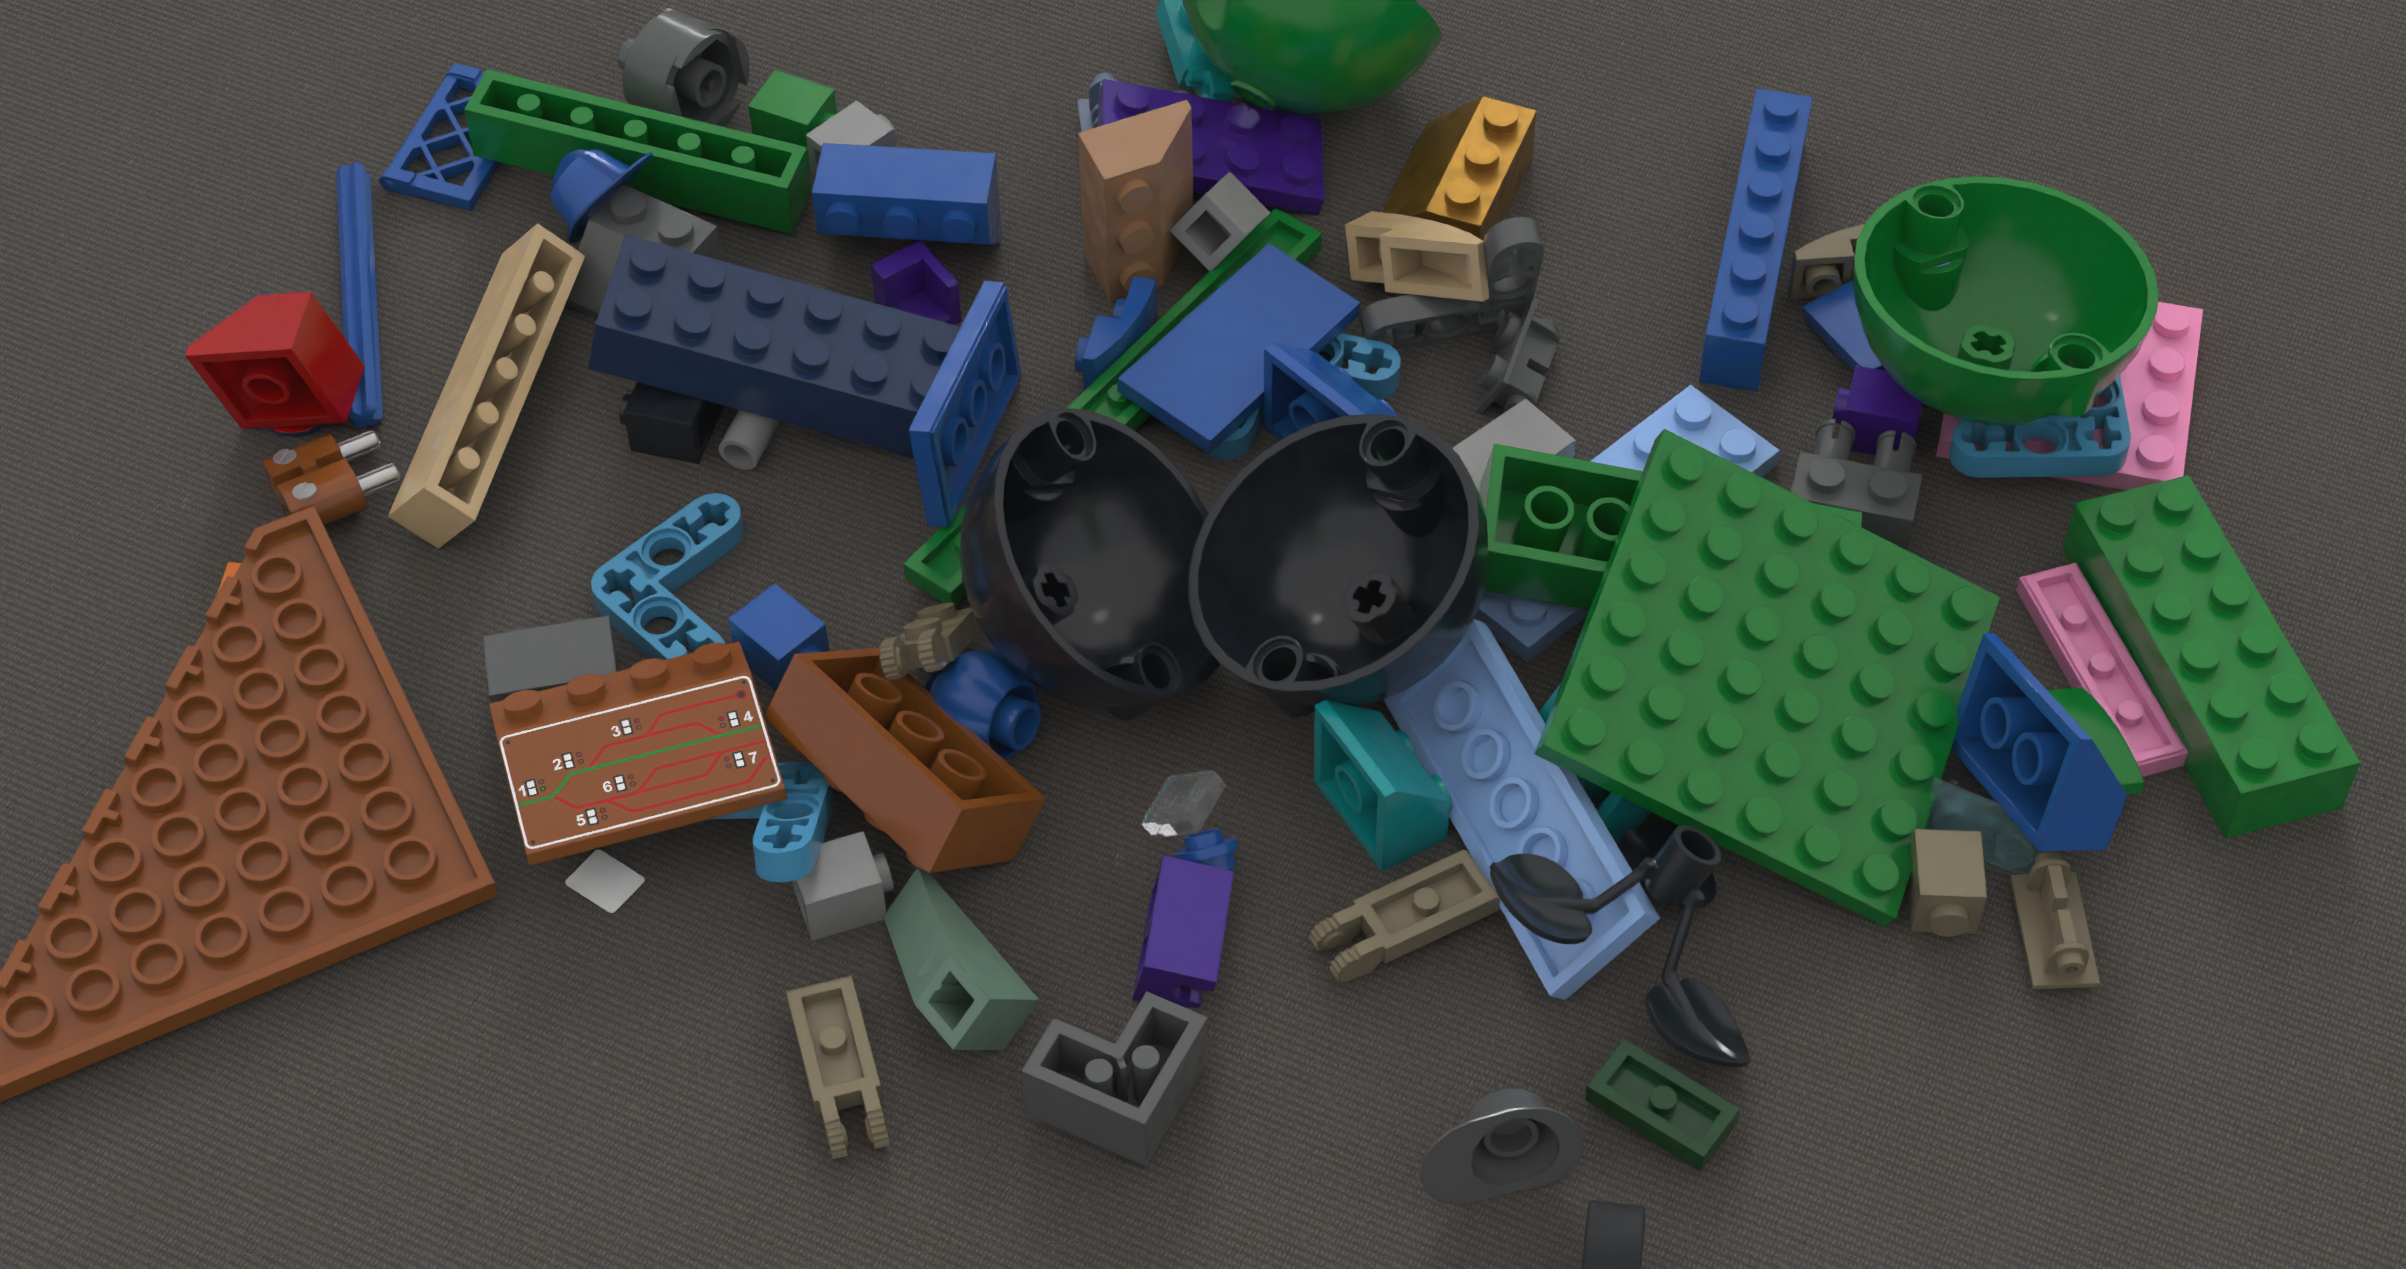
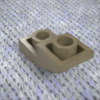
M1865 224L1825 235L1794 252L1788 290L1790 300L1818 299L1853 279L1857 238Z

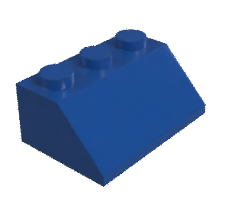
M823 143L812 190L817 234L989 245L1001 242L1002 230L996 153Z
M1274 342L1264 348L1263 428L1279 441L1315 423L1342 416L1381 414L1399 417L1386 401L1373 397L1355 383L1345 369L1333 366L1317 352Z
M1983 633L1956 710L1959 725L1951 750L2039 851L2107 850L2117 821L2120 819L2123 811V805L2127 797L2125 790L2091 737L1995 633Z

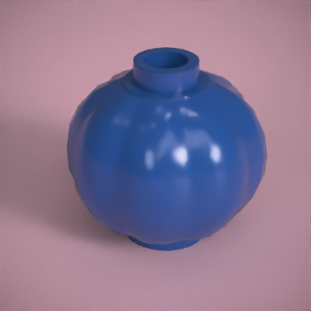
M987 649L960 654L954 661H950L943 671L935 672L925 686L947 714L958 723L972 730L1005 761L1012 758L1017 751L1026 748L1037 734L1041 721V710L1034 684L1014 670L996 650ZM989 739L1002 745H991Z

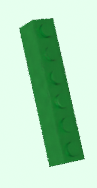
M486 69L464 109L473 155L555 175L560 161L565 155L579 149L587 151L592 149L601 150L628 166H631L640 158L652 152L653 157L632 179L629 187L667 204L789 234L793 233L811 195L807 147L488 69Z

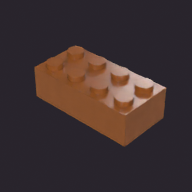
M880 647L794 654L764 718L783 735V741L788 747L803 754L823 773V778L828 785L847 795L864 812L865 819L872 826L886 832L906 851L907 859L914 866L928 873H937L1008 862L1015 859L1046 797L972 730L966 728L947 714L939 706L932 694L912 675L908 673L903 678L888 680L883 673L879 659Z

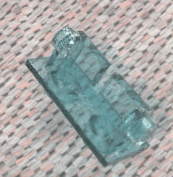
M1934 778L1928 796L1934 802L1925 829L1981 831L1984 861L2014 874H2029L2031 868L2035 865V857L2040 853L2047 852L2039 851L1999 803L1958 787L1959 782L1955 780L1947 783Z

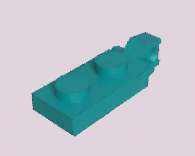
M1160 0L1155 14L1178 85L1194 88L1196 95L1200 97L1230 102V99L1234 98L1235 92L1230 87L1231 82L1215 69L1196 40L1182 0Z

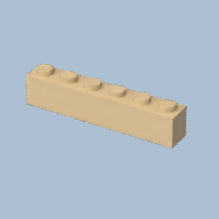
M538 223L502 253L388 515L389 518L438 549L476 520L585 258V255Z

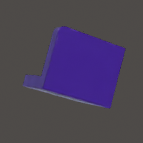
M920 240L871 265L875 303L953 325L961 322L958 282Z

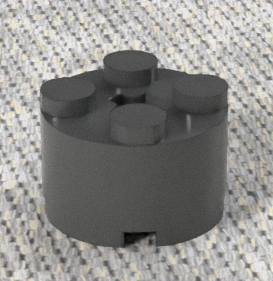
M666 8L660 15L650 20L636 38L628 39L622 45L618 54V65L624 70L623 91L628 104L722 127L732 119L741 103L733 99L739 82L747 85L749 77V57L747 49L740 39L725 30L675 8Z

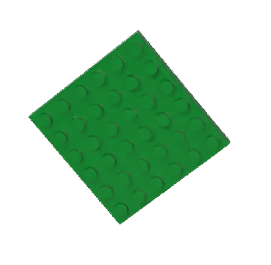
M1664 429L1653 443L1534 754L1679 826H1694L1709 835L1716 844L1885 927L1897 917L1912 870L1911 842L1914 830L1925 829L1959 725L1956 710L1983 633L1989 632L2000 597Z

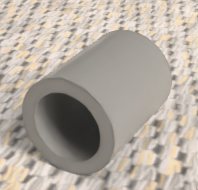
M739 410L718 447L721 457L727 463L739 469L750 470L755 468L778 427V420Z

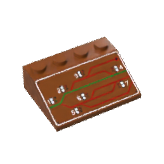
M739 641L730 644H706L697 648L693 653L666 660L656 658L642 660L634 664L630 669L602 676L596 674L582 675L572 679L566 685L538 692L533 690L518 691L510 694L502 701L489 704L529 866L787 799L785 786L752 675Z

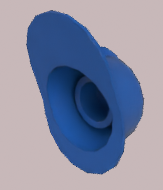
M579 149L565 155L560 161L552 180L553 189L550 201L569 227L567 239L571 244L582 240L588 220L622 184L630 185L632 179L653 157L652 152L646 154L631 166L597 149L589 151Z

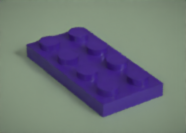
M1103 79L1098 94V127L1188 100L1192 107L1193 193L1205 195L1227 173L1231 172L1262 205L1315 215L1319 214L1324 202L1321 119Z

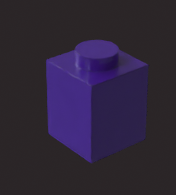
M1855 365L1851 389L1838 388L1832 419H1836L1835 423L1841 424V421H1846L1855 429L1856 438L1851 451L1876 455V442L1879 435L1891 430L1896 431L1893 450L1898 451L1902 432L1909 434L1915 440L1922 402L1908 394L1892 379L1887 371Z

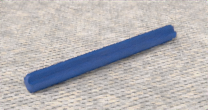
M353 162L351 166L341 165L336 172L343 336L365 366L348 417L353 420L355 427L365 429L368 425L377 426L382 421L383 404L370 175L365 172V166L360 162Z

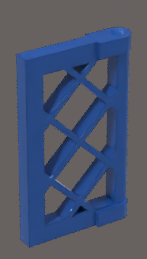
M457 63L451 66L442 84L393 161L380 177L379 182L384 189L472 211L501 162L474 156L468 142L470 141L468 127L461 129L455 118V115L465 113L464 109L471 96L451 102L458 89L475 91L484 75L481 69ZM447 119L453 132L427 140L437 122ZM458 144L461 145L467 158L437 167L430 153ZM423 156L430 169L418 174L407 171L413 160ZM471 171L463 186L448 183L444 180Z

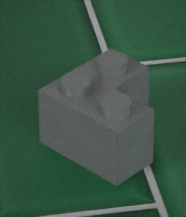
M1146 991L1115 1044L1053 1018L1021 1070L1025 1114L1147 1167L1208 1062V1017Z

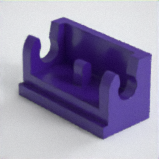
M1163 855L1151 889L1132 1000L1141 1001L1147 991L1180 1006L1195 1008L1200 1006L1202 993L1195 990L1213 992L1217 982L1234 871ZM1177 986H1186L1192 989H1182Z

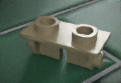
M2047 851L2040 853L2035 857V865L2031 868L2029 874L2010 875V883L2032 989L2099 987L2100 980L2076 872H2071L2069 863L2061 859V855L2058 852Z

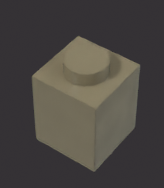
M1915 829L1911 842L1912 870L1907 883L1911 932H1933L1944 937L1960 934H1977L1987 900L1981 831Z

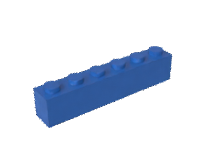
M1756 88L1705 335L1699 378L1701 383L1758 392L1813 97Z

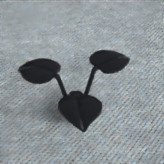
M1671 821L1652 822L1631 828L1621 836L1617 846L1633 872L1593 899H1582V891L1576 880L1559 864L1546 857L1534 854H1514L1490 865L1491 880L1498 896L1508 911L1528 930L1555 943L1578 944L1586 941L1592 933V925L1586 914L1597 913L1641 881L1645 882L1649 893L1658 901L1666 905L1682 906L1680 919L1661 974V979L1665 986L1653 987L1645 999L1649 1018L1665 1041L1690 1057L1729 1067H1742L1749 1064L1750 1056L1747 1046L1733 1016L1723 1001L1701 981L1694 978H1685L1679 981L1677 976V966L1697 908H1704L1709 905L1716 895V882L1712 871L1721 861V851L1709 835L1694 826H1679Z

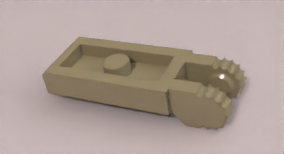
M942 603L918 611L919 619L903 626L904 632L900 636L886 638L882 641L881 646H879V659L888 680L903 678L912 669L924 667L926 673L942 670L950 661H954L981 632V627L976 620L972 608L956 611L954 603Z
M1463 849L1353 900L1352 906L1333 914L1330 918L1326 917L1325 920L1319 921V924L1310 931L1311 935L1309 938L1316 950L1322 953L1323 951L1334 950L1337 946L1341 947L1351 942L1363 930L1368 939L1353 945L1350 949L1346 948L1345 951L1340 952L1330 962V971L1337 982L1348 983L1351 980L1354 981L1357 977L1361 978L1371 973L1382 960L1386 964L1499 911L1500 897L1468 851Z
M852 976L786 991L788 1006L816 1116H822L832 1159L848 1156V1138L845 1126L840 1123L837 1110L863 1104L866 1116L864 1123L869 1141L873 1143L874 1149L889 1146V1137L879 1101L883 1099L881 1084Z

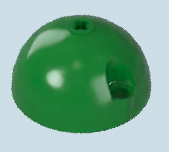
M1182 0L1196 40L1215 69L1231 82V89L1252 104L1271 111L1277 107L1294 113L1330 114L1368 106L1392 94L1419 71L1442 40L1441 31L1435 20L1415 0Z
M1971 176L1936 180L1910 188L1881 205L1866 221L1857 238L1854 255L1853 289L1855 304L1868 344L1883 367L1899 386L1923 404L1946 415L1975 423L1999 426H2024L2039 418L2054 414L2064 417H2077L2086 414L2092 408L2094 398L2105 391L2136 357L2157 313L2159 291L2155 272L2145 252L2132 236L2112 218L2090 204L2062 191L2032 182L2002 177Z

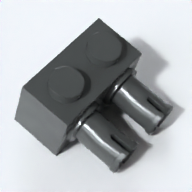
M1836 419L1824 420L1818 425L1816 430L1813 454L1800 452L1791 492L1812 503L1862 512V528L1907 550L1922 479L1921 474L1910 472L1912 458L1916 451L1915 440L1909 434L1902 432L1899 450L1894 451L1893 444L1896 431H1886L1879 435L1877 439L1874 465L1849 461L1852 445L1856 438L1855 429L1846 421H1841L1838 439H1833L1832 435Z

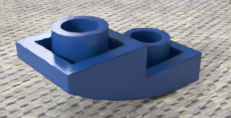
M1134 276L1127 298L1117 299L1113 317L1096 315L1089 338H1080L1075 355V371L1083 373L1084 391L1157 322L1156 280Z

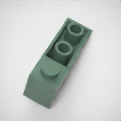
M917 867L883 916L913 1002L953 1050H1004L1040 1000L932 875Z

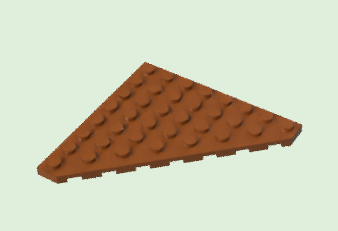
M314 506L254 529L244 547L247 555L235 576H227L205 615L208 623L194 646H187L166 682L167 694L154 717H146L124 756L125 768L112 790L107 788L104 790L81 830L84 839L69 864L63 863L38 905L41 914L25 941L18 940L0 972V1102L498 896L493 877Z

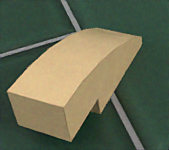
M1374 211L1345 224L1351 280L1384 283L1385 292L1480 302L1489 299L1484 241L1471 233L1428 219Z

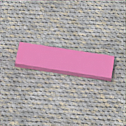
M2077 563L2019 577L2016 591L2072 688L2083 687L2107 712L2128 744L2142 777L2184 766L2188 751Z

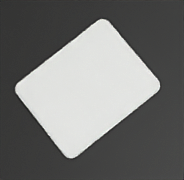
M597 849L566 879L565 883L607 912L614 913L645 882V878L604 851Z

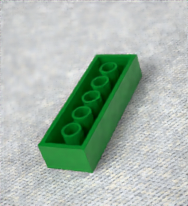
M1494 443L1479 489L1487 518L1489 570L1485 591L1590 610L1643 471ZM1816 504L1861 527L1862 512Z
M2189 475L2076 502L2062 550L2070 564L2077 563L2188 751L2184 767L2224 838L2343 808L2361 762Z

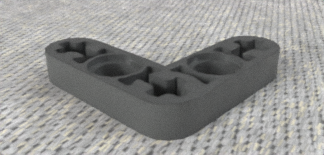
M1513 217L1493 225L1486 232L1484 248L1489 299L1480 302L1410 294L1376 301L1364 308L1359 315L1364 338L1384 342L1391 345L1394 349L1498 331L1501 323L1510 312L1519 315L1534 297L1544 256V246L1536 221L1528 217Z

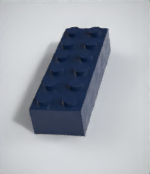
M625 234L595 324L588 369L914 457L908 430L960 326Z

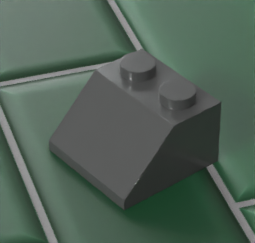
M622 184L588 220L578 249L580 253L585 255V258L565 305L597 320L625 234L723 261L717 226Z

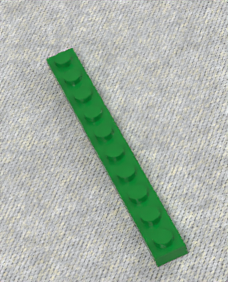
M1275 208L1213 270H1210L1067 408L1088 410L1110 417L1135 431L1151 414L1117 392L1118 378L1268 243L1305 266L1322 249V233ZM967 503L956 513L948 528L941 527L903 563L905 579L943 603H954V606L966 595L962 581L959 554L962 523Z

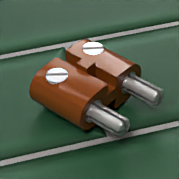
M372 430L340 443H336L333 436L327 434L290 450L282 449L275 453L274 456L262 460V466L268 482L283 511H286L287 516L314 506L324 526L367 509L368 505L365 496L400 482L399 471L393 463L357 477L349 465V461L380 449L379 438Z

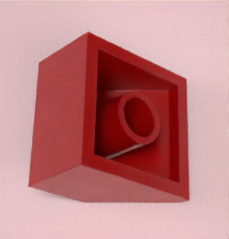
M312 292L258 295L189 345L185 353L187 360L241 429L346 423L365 367Z

